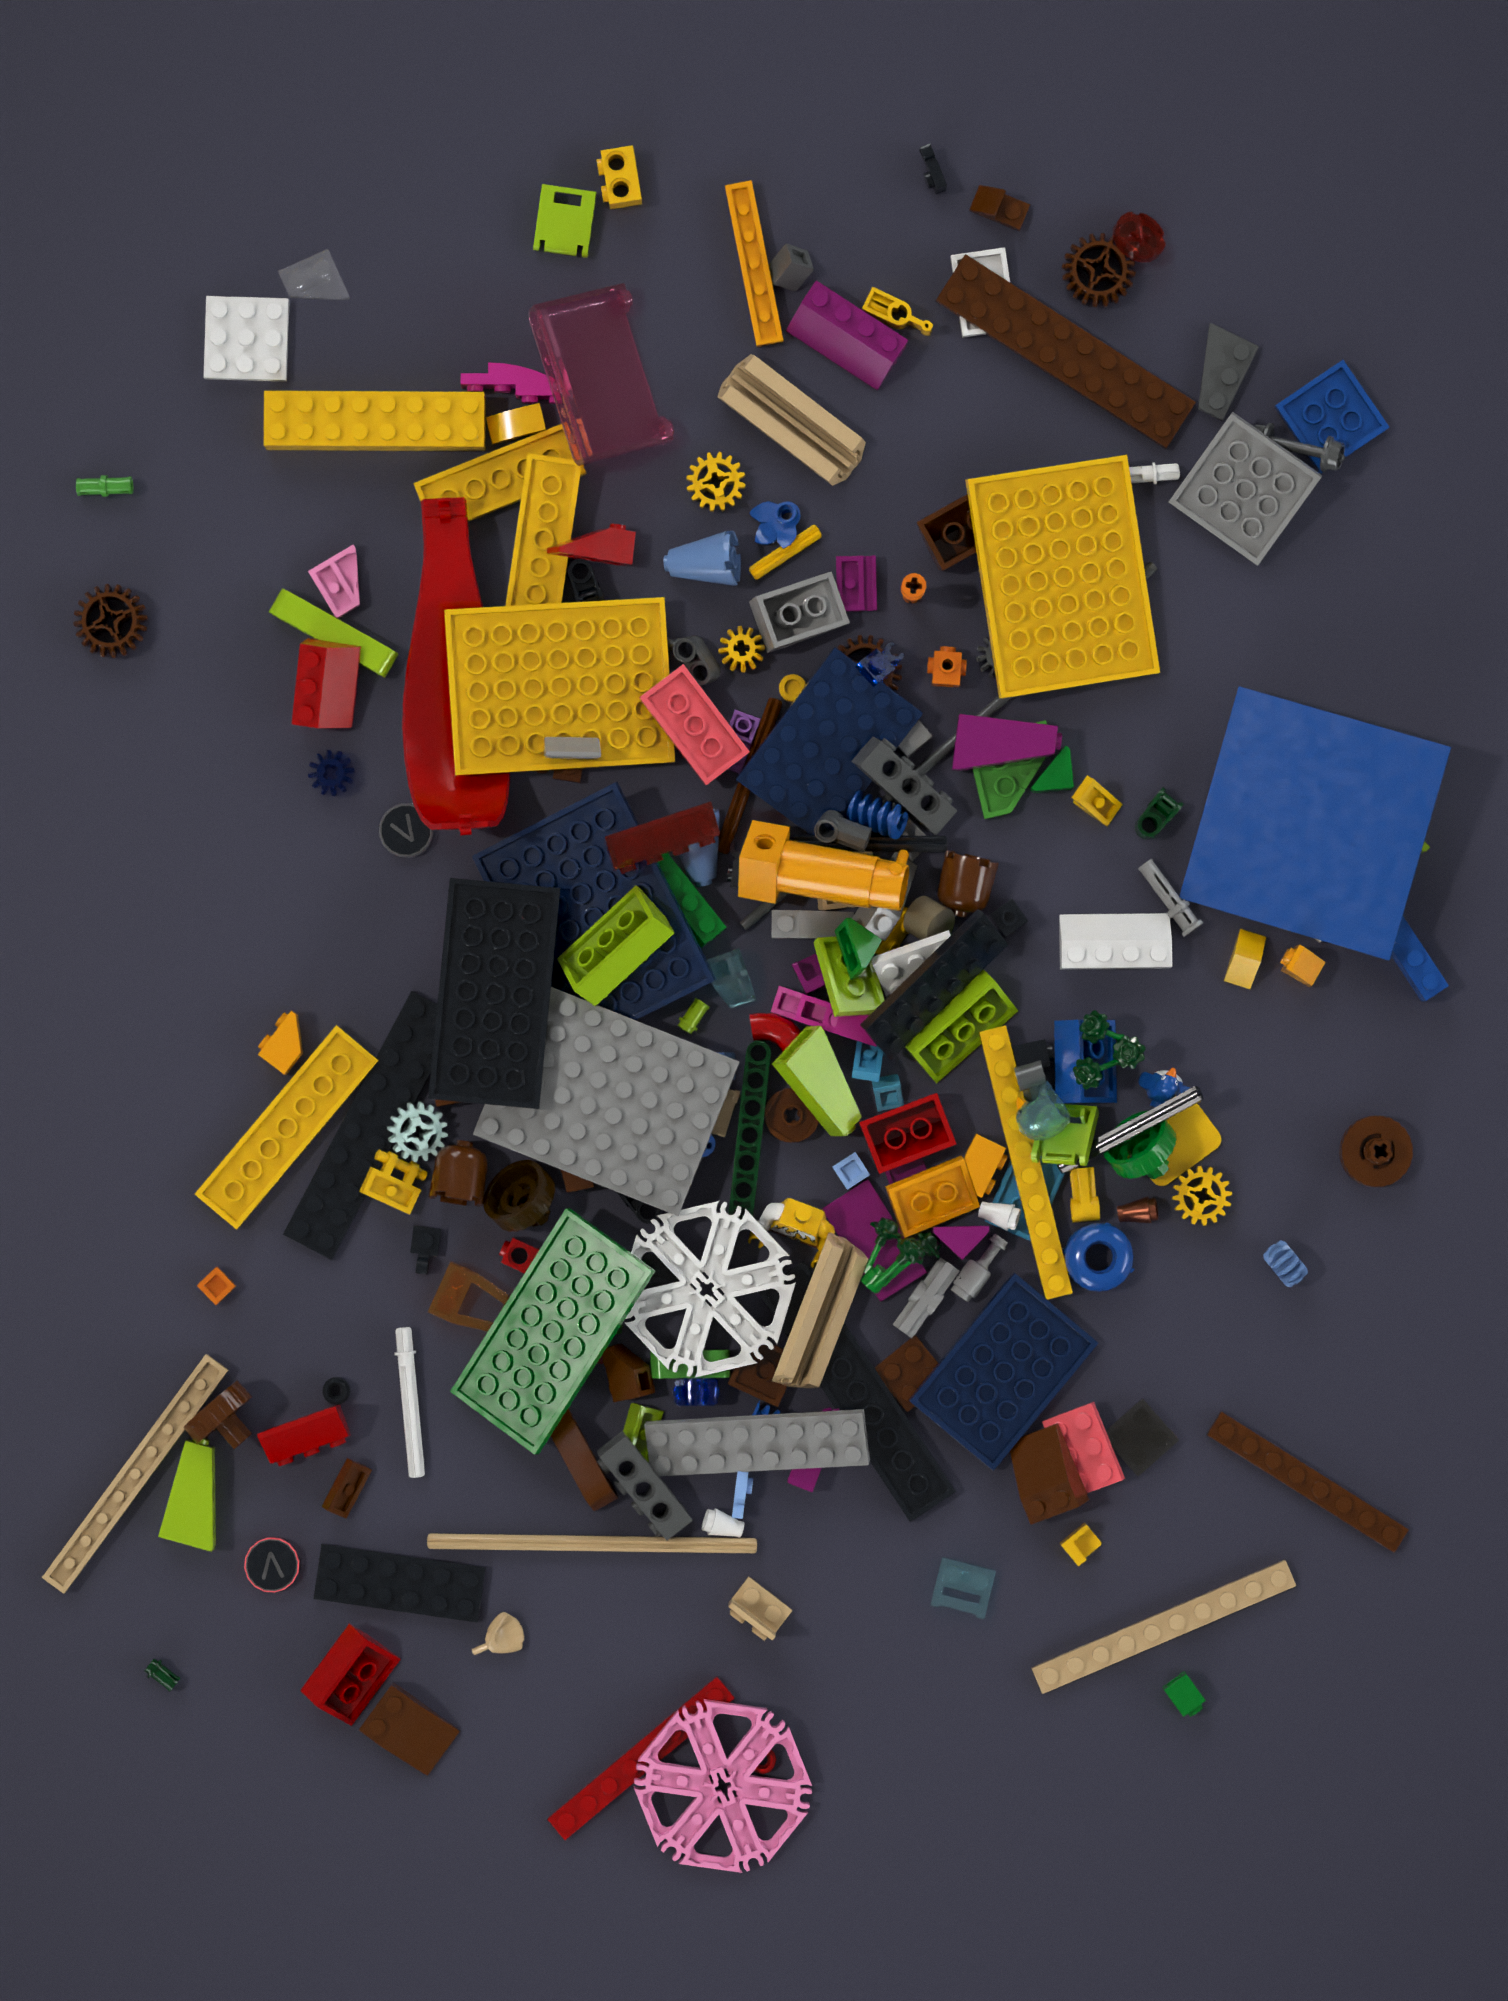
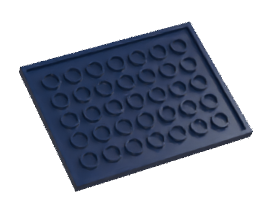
M618 782L589 795L472 856L484 881L561 889L551 987L586 1000L573 990L557 958L636 885L665 915L674 934L597 1005L637 1020L717 980Z

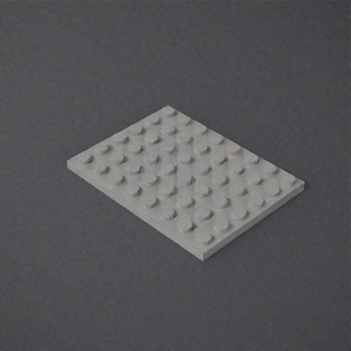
M551 987L540 1109L485 1104L473 1135L679 1216L740 1062L601 1006H594L586 1000Z

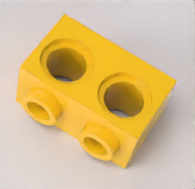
M633 145L600 150L602 158L596 160L599 176L604 175L606 182L605 186H601L603 203L609 202L610 209L641 205L642 198ZM613 159H621L624 162V166L620 170H612L609 167V163ZM619 185H623L629 190L628 194L624 197L615 196L613 191Z

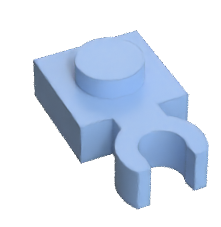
M737 1472L732 1518L743 1519L746 1494L752 1493L753 1478L748 1477L749 1472Z

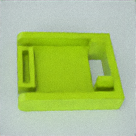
M542 184L533 250L539 251L540 241L545 240L544 252L577 257L579 245L583 246L582 257L588 258L597 192ZM556 193L582 196L581 206L555 203Z
M1044 1103L1031 1152V1161L1038 1163L1040 1156H1042L1043 1163L1076 1165L1079 1159L1080 1166H1087L1099 1117L1097 1106ZM1058 1116L1079 1117L1082 1124L1057 1122Z

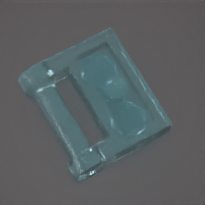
M942 1557L930 1606L938 1608L940 1605L976 1614V1618L984 1619L996 1570ZM943 1587L979 1595V1604L942 1595Z

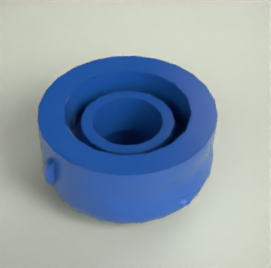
M1090 1223L1080 1227L1070 1236L1065 1248H1062L1068 1275L1080 1287L1090 1291L1101 1292L1116 1288L1135 1270L1132 1267L1134 1256L1129 1239L1121 1230L1110 1223ZM1095 1244L1107 1246L1112 1254L1109 1266L1100 1271L1090 1268L1086 1262V1253Z

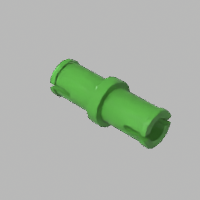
M101 475L100 478L76 479V492L78 496L101 494L102 497H108L109 494H133L132 476L108 478V475Z

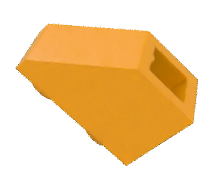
M1302 945L1287 949L1280 961L1283 964L1282 972L1308 987L1314 984L1326 963Z
M290 1011L289 1014L284 1012L275 1023V1026L278 1028L272 1036L267 1034L258 1046L261 1049L258 1055L284 1075L288 1074L303 1054L298 1014L294 1011Z
M975 1134L964 1156V1160L976 1196L982 1198L984 1193L990 1194L996 1180L992 1179L996 1168L1002 1170L1008 1155L1004 1154L1005 1147L978 1134Z

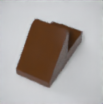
M979 185L969 211L1020 232L1030 204L1006 195V190Z

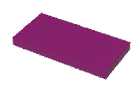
M868 1179L822 1208L838 1236L847 1239L867 1256L868 1260L876 1245L875 1240L877 1237L875 1228L870 1223L879 1222L881 1217L893 1220ZM897 1239L887 1240L885 1246L881 1247L873 1267L879 1264L887 1270L896 1261V1257L900 1254L896 1246L898 1244ZM911 1263L894 1277L886 1287H883L879 1293L875 1294L881 1302L927 1272L922 1264Z

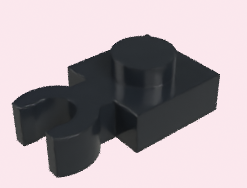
M931 144L921 146L919 151L927 170L923 175L928 188H933L935 194L946 191L947 184Z

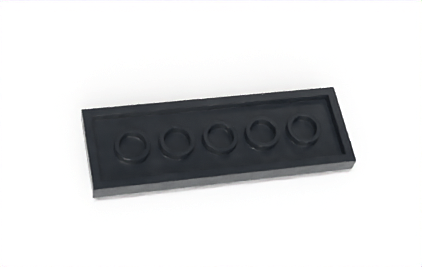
M977 909L860 1026L882 1053L892 1060L1008 944L986 915Z
M322 1543L313 1599L477 1623L486 1567Z

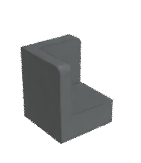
M787 243L769 263L773 284L791 291H797L814 270L808 251Z

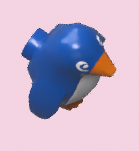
M1171 1068L1169 1071H1156L1153 1074L1143 1072L1138 1079L1139 1085L1147 1091V1096L1151 1099L1150 1106L1153 1107L1190 1089V1087L1183 1085L1182 1079L1176 1074L1175 1068Z

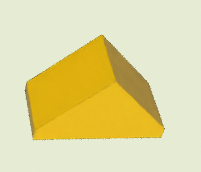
M1243 929L1239 930L1224 982L1247 989L1251 988L1262 960L1266 941L1265 936Z

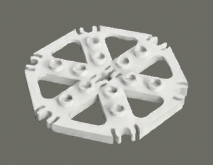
M717 1201L683 1209L679 1216L671 1213L657 1215L664 1225L661 1226L656 1219H652L651 1222L656 1228L655 1232L648 1234L642 1228L640 1230L641 1235L647 1238V1241L645 1242L640 1239L637 1234L631 1252L640 1260L646 1252H653L680 1281L643 1290L630 1313L625 1318L628 1319L634 1316L636 1319L624 1323L668 1370L672 1359L676 1360L673 1364V1372L675 1373L680 1364H686L688 1366L687 1376L689 1377L693 1374L694 1366H697L695 1377H700L758 1363L752 1358L750 1354L754 1352L758 1359L762 1360L764 1357L759 1352L761 1345H767L771 1350L774 1349L773 1343L767 1340L768 1336L778 1344L796 1282L784 1284V1280L789 1281L795 1278V1274L785 1275L783 1273V1267L792 1264V1260H784L781 1263L778 1260L783 1256L790 1255L747 1209H745L742 1219L738 1218L742 1212L741 1206H737L735 1214L729 1215L726 1212L727 1202H723L721 1205V1213H717V1205L720 1202ZM706 1216L711 1220L712 1226L700 1261L675 1235L674 1226L680 1221ZM743 1229L751 1230L768 1248L769 1258L764 1262L728 1270L739 1232ZM703 1272L709 1276L708 1279L702 1274ZM697 1277L705 1284L713 1283L712 1291L718 1299L717 1301L708 1294L701 1295L702 1287L696 1279ZM691 1283L697 1288L696 1290L690 1285ZM720 1288L725 1294L722 1295L717 1289ZM767 1289L777 1290L780 1298L773 1322L769 1326H761L734 1297ZM707 1299L712 1304V1306H710L705 1300ZM686 1309L675 1347L672 1349L664 1348L646 1329V1320L652 1316ZM713 1317L740 1344L741 1351L739 1355L714 1362L705 1360L703 1350Z

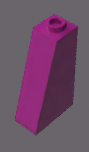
M959 714L952 771H963L1053 756L1055 749L1060 750L1062 733H1057L1058 726Z

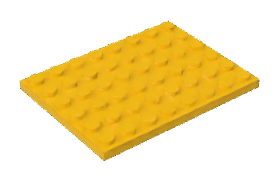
M1127 455L965 480L999 699L1160 673Z
M664 597L444 610L455 776L675 762L673 742L639 699V697L669 675ZM545 737L598 738L600 740L601 757L599 759L545 758L544 739Z

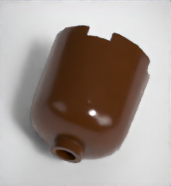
M947 850L938 887L939 901L944 906L951 908L954 915L966 918L967 913H974L977 909L982 911L988 903L999 863L990 862L989 859L969 854L963 856L955 854V851Z
M457 1140L456 1145L443 1147L436 1156L429 1198L435 1199L438 1195L441 1196L440 1202L466 1206L467 1201H475V1206H483L488 1167L485 1154L479 1149L473 1148V1142Z

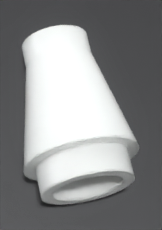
M982 1201L978 1217L984 1218L1006 1231L1008 1229L1015 1230L1020 1218L1021 1209L1015 1208V1204Z
M716 1508L714 1510L707 1509L702 1523V1530L706 1531L708 1535L740 1538L745 1523L732 1518Z

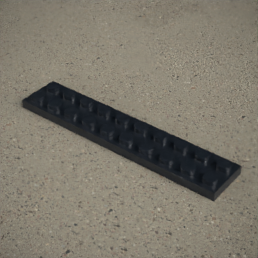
M413 991L409 994L376 1057L379 1061L363 1081L283 1235L330 1260H333L366 1197L359 1190L370 1167L380 1171L383 1165L382 1162L374 1159L376 1152L380 1149L388 1153L394 1144L388 1141V1138L393 1133L388 1131L387 1127L394 1126L395 1124L390 1117L395 1116L398 1118L400 1114L397 1109L400 1107L404 1111L408 1110L407 1103L409 1102L414 1106L431 1074L437 1014L436 1003Z
M804 1261L785 1273V1275L795 1274V1278L789 1281L784 1280V1284L796 1282L782 1327L788 1337L812 1277V1273ZM775 1289L758 1291L772 1314L775 1315L780 1298L778 1291ZM844 1323L820 1386L835 1409H864L870 1462L911 1522L956 1491Z

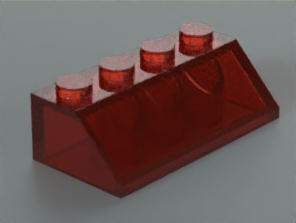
M710 801L605 836L603 841L613 871L620 869L621 874L636 870L637 863L646 861L647 865L662 861V855L672 852L673 856H678L689 852L688 846L699 843L700 848L714 844L716 843L715 837H718L720 832Z

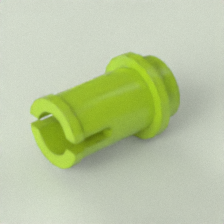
M694 998L693 1003L683 1018L679 1017L678 1020L680 1022L677 1026L692 1034L693 1031L698 1030L696 1026L710 1007L701 1000Z

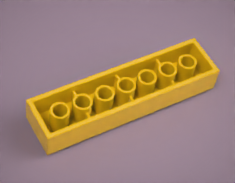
M264 391V447L266 450L485 451L486 396L484 392Z

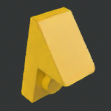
M1088 775L1071 797L1076 806L1105 826L1109 825L1123 805Z

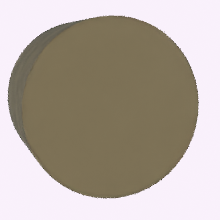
M921 896L913 901L907 909L903 926L906 932L922 940L948 930L951 933L955 923V915L952 910L930 897Z

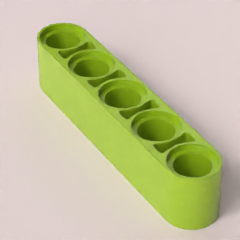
M283 588L269 610L270 614L314 639L361 646L359 664L386 678L399 655L389 647Z

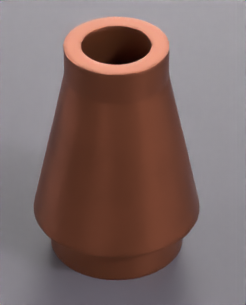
M1147 1196L1128 1204L1117 1206L1119 1222L1152 1223L1153 1220H1158V1208L1155 1198L1149 1199Z

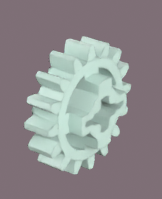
M418 1101L417 1107L414 1108L413 1104L409 1102L407 1103L408 1110L404 1111L400 1107L397 1109L400 1114L398 1118L395 1116L390 1117L395 1124L394 1126L387 1127V1130L393 1133L388 1138V1141L397 1143L392 1149L396 1153L402 1150V1158L406 1159L411 1155V1160L417 1162L418 1157L421 1156L424 1161H428V1153L437 1156L438 1153L435 1148L437 1146H445L440 1140L441 1137H448V1134L442 1131V1128L447 1126V1122L439 1121L443 1114L439 1111L433 1113L434 1106L429 1104L424 1109V1103ZM419 1114L427 1115L432 1121L422 1122ZM407 1119L405 1127L401 1129L403 1122ZM416 1126L423 1129L419 1132L418 1138L412 1134L416 1132ZM434 1134L432 1141L428 1144L431 1135ZM412 1141L416 1149L406 1147L403 1142Z

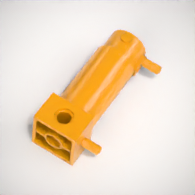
M752 820L739 856L738 897L776 904L779 892H785L869 909L871 906L901 911L909 880V865H906L909 852L900 850L896 862L880 860L878 856L790 840V827Z

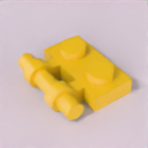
M379 1149L374 1159L382 1162L383 1166L380 1171L370 1167L359 1192L410 1215L421 1192V1189L412 1186L415 1178L424 1181L428 1171L419 1168L420 1165L413 1161L408 1163L398 1158V1155L391 1151L387 1153ZM394 1168L404 1172L402 1181L390 1176Z

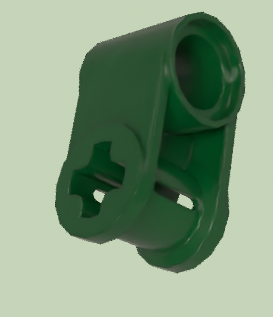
M1162 787L1136 821V834L1142 839L1149 840L1154 838L1173 819L1184 804L1175 801L1166 793V789ZM1145 819L1152 820L1155 823V831L1152 833L1145 832L1141 826L1142 821Z

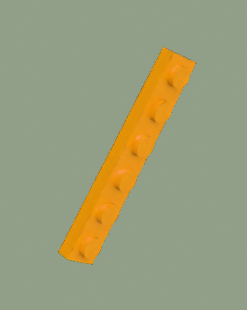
M752 180L725 185L756 347L782 343L783 336Z

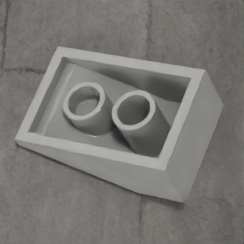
M832 571L756 596L749 601L767 653L791 646L850 623Z

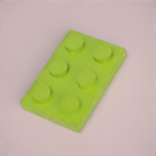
M818 937L813 942L834 1017L870 1015L885 1001L872 961L869 962L868 966L856 979L850 980L837 937Z

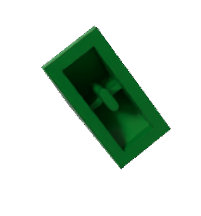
M1065 745L1030 788V791L1041 793L1071 790L1074 788L1069 747Z
M845 918L834 931L850 980H853L868 966L882 939L852 918Z

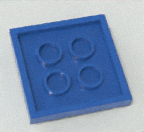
M1344 360L1274 406L1298 442L1324 447L1327 437L1333 436L1334 440L1345 444V457L1389 428V425ZM1307 455L1320 474L1324 473L1320 470L1321 458Z

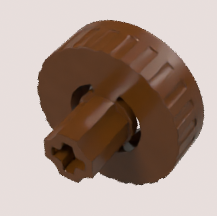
M1367 1116L1355 1121L1344 1132L1339 1146V1156L1345 1172L1354 1181L1369 1187H1384L1393 1184L1406 1174L1413 1158V1144L1406 1129L1397 1121L1384 1116ZM1379 1146L1382 1149L1384 1156L1376 1157V1151L1373 1149V1147Z
M237 1380L204 1407L183 1428L197 1444L217 1429L232 1448L235 1449L252 1435L235 1414L252 1396Z

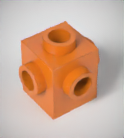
M941 646L940 651H934L933 657H928L927 673L932 674L931 686L959 688L960 676H966L967 660L962 659V652H956V647ZM944 663L950 664V665H951V669H950V670H945V669L942 667V664H944Z

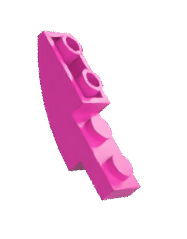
M488 362V373H461V387L467 389V392H483V389H494L495 393H510L511 389H516V399H522L523 404H536L538 400H549L550 404H565V400H571V390L557 380L538 371L517 365Z
M782 986L778 987L771 1012L810 1026H821L825 1031L877 1047L860 1026L869 1015L834 1017L830 1002Z

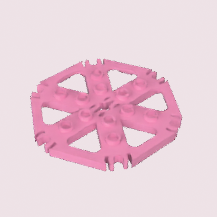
M703 1699L707 1706V1711H703L702 1703L698 1700L696 1701L698 1711L695 1714H690L686 1706H683L682 1713L685 1717L683 1720L677 1710L638 1758V1762L644 1761L649 1764H636V1769L645 1771L646 1776L642 1779L634 1778V1784L638 1786L645 1785V1787L634 1786V1790L657 1847L660 1842L666 1839L661 1845L663 1853L670 1846L676 1848V1852L672 1856L673 1861L678 1860L681 1854L684 1853L683 1858L678 1861L679 1864L743 1873L739 1866V1861H743V1867L748 1872L750 1871L748 1861L751 1858H756L759 1861V1865L763 1866L764 1860L761 1855L763 1852L769 1862L808 1814V1810L802 1811L797 1808L808 1809L810 1807V1803L801 1801L800 1796L804 1793L812 1794V1789L808 1786L800 1787V1785L812 1786L789 1725L782 1733H779L785 1727V1721L782 1719L776 1726L770 1724L774 1712H768L765 1718L761 1719L767 1708ZM718 1714H729L749 1718L752 1723L750 1730L729 1756L726 1757L713 1724L714 1717ZM683 1730L688 1735L700 1768L661 1762L658 1758V1752L675 1731ZM775 1744H782L786 1748L794 1768L792 1778L783 1780L751 1775ZM724 1769H727L729 1774L728 1776L726 1775ZM717 1773L720 1774L721 1779L725 1783L730 1782L731 1784L727 1786L729 1799L726 1798L725 1793L721 1789H715L719 1785ZM654 1792L695 1797L677 1821L669 1827L663 1826L660 1823L651 1800ZM745 1804L783 1809L787 1811L788 1816L771 1839L761 1840L757 1835ZM719 1815L733 1848L731 1854L722 1857L698 1853L694 1849V1845Z

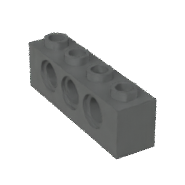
M872 737L851 762L897 804L902 805V808L921 826L936 836L957 812L951 805L953 800L942 790L939 793L932 788L935 783L923 773L919 776L913 770L915 765L904 755L899 758L894 753L896 747L887 739L883 738L880 741ZM891 760L890 770L883 773V765ZM910 778V786L902 790L903 781ZM929 795V803L925 807H921L922 799Z
M623 1430L597 1450L600 1457L597 1461L599 1466L606 1474L612 1472L617 1479L614 1482L616 1487L623 1495L629 1493L634 1500L631 1505L640 1516L644 1513L651 1521L648 1523V1526L657 1537L662 1534L667 1541L693 1521L689 1512ZM623 1461L633 1463L632 1468L627 1472L619 1471V1465ZM640 1482L649 1483V1488L644 1493L635 1491L636 1486ZM657 1503L666 1504L665 1511L660 1514L653 1513L652 1509Z

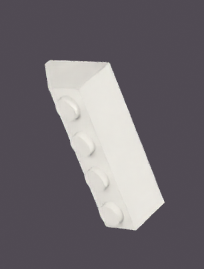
M1168 913L1059 915L1060 970L1172 968V935Z

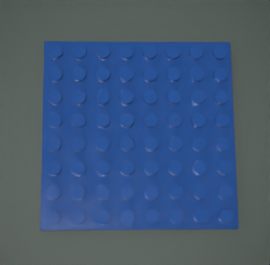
M1239 686L1179 897L1187 901L1390 961L1452 747Z

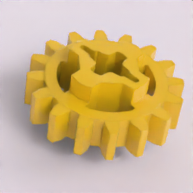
M708 452L707 460L705 461L698 457L699 466L691 465L690 470L694 474L687 475L686 477L687 481L693 482L692 485L687 487L688 492H695L691 500L694 502L700 499L701 509L706 504L710 505V512H714L715 506H719L722 512L725 511V504L727 503L734 507L733 498H742V494L738 489H745L746 486L745 483L739 482L740 479L745 477L744 472H737L740 468V463L732 465L731 455L726 460L722 459V452H718L717 458H713L711 453ZM717 464L725 466L731 472L724 473L718 469ZM707 467L708 473L705 478L697 481L701 471ZM713 476H717L718 480L723 479L720 482L719 488H715L713 484H708L712 482ZM734 483L733 490L725 497V489ZM707 491L713 494L715 500L705 497L701 492Z
M1197 1166V1173L1187 1169L1188 1177L1185 1178L1179 1175L1178 1179L1181 1185H1173V1189L1178 1191V1195L1172 1196V1200L1179 1201V1204L1174 1208L1175 1211L1182 1209L1184 1212L1181 1218L1186 1219L1188 1216H1191V1224L1194 1225L1198 1219H1201L1202 1226H1205L1208 1218L1213 1223H1216L1217 1214L1226 1215L1222 1209L1223 1206H1231V1203L1226 1201V1197L1232 1195V1192L1225 1191L1224 1188L1229 1184V1181H1220L1222 1177L1221 1172L1215 1176L1212 1175V1167L1203 1172L1202 1166ZM1202 1177L1198 1185L1194 1187L1187 1186L1191 1180ZM1212 1181L1218 1186L1220 1196L1214 1194L1211 1188ZM1204 1188L1205 1194L1214 1200H1202L1200 1204L1198 1203L1199 1198L1195 1194H1191L1190 1191H1201ZM1184 1196L1190 1198L1193 1204L1192 1210L1186 1206ZM1210 1204L1217 1206L1210 1213L1202 1214L1204 1207Z

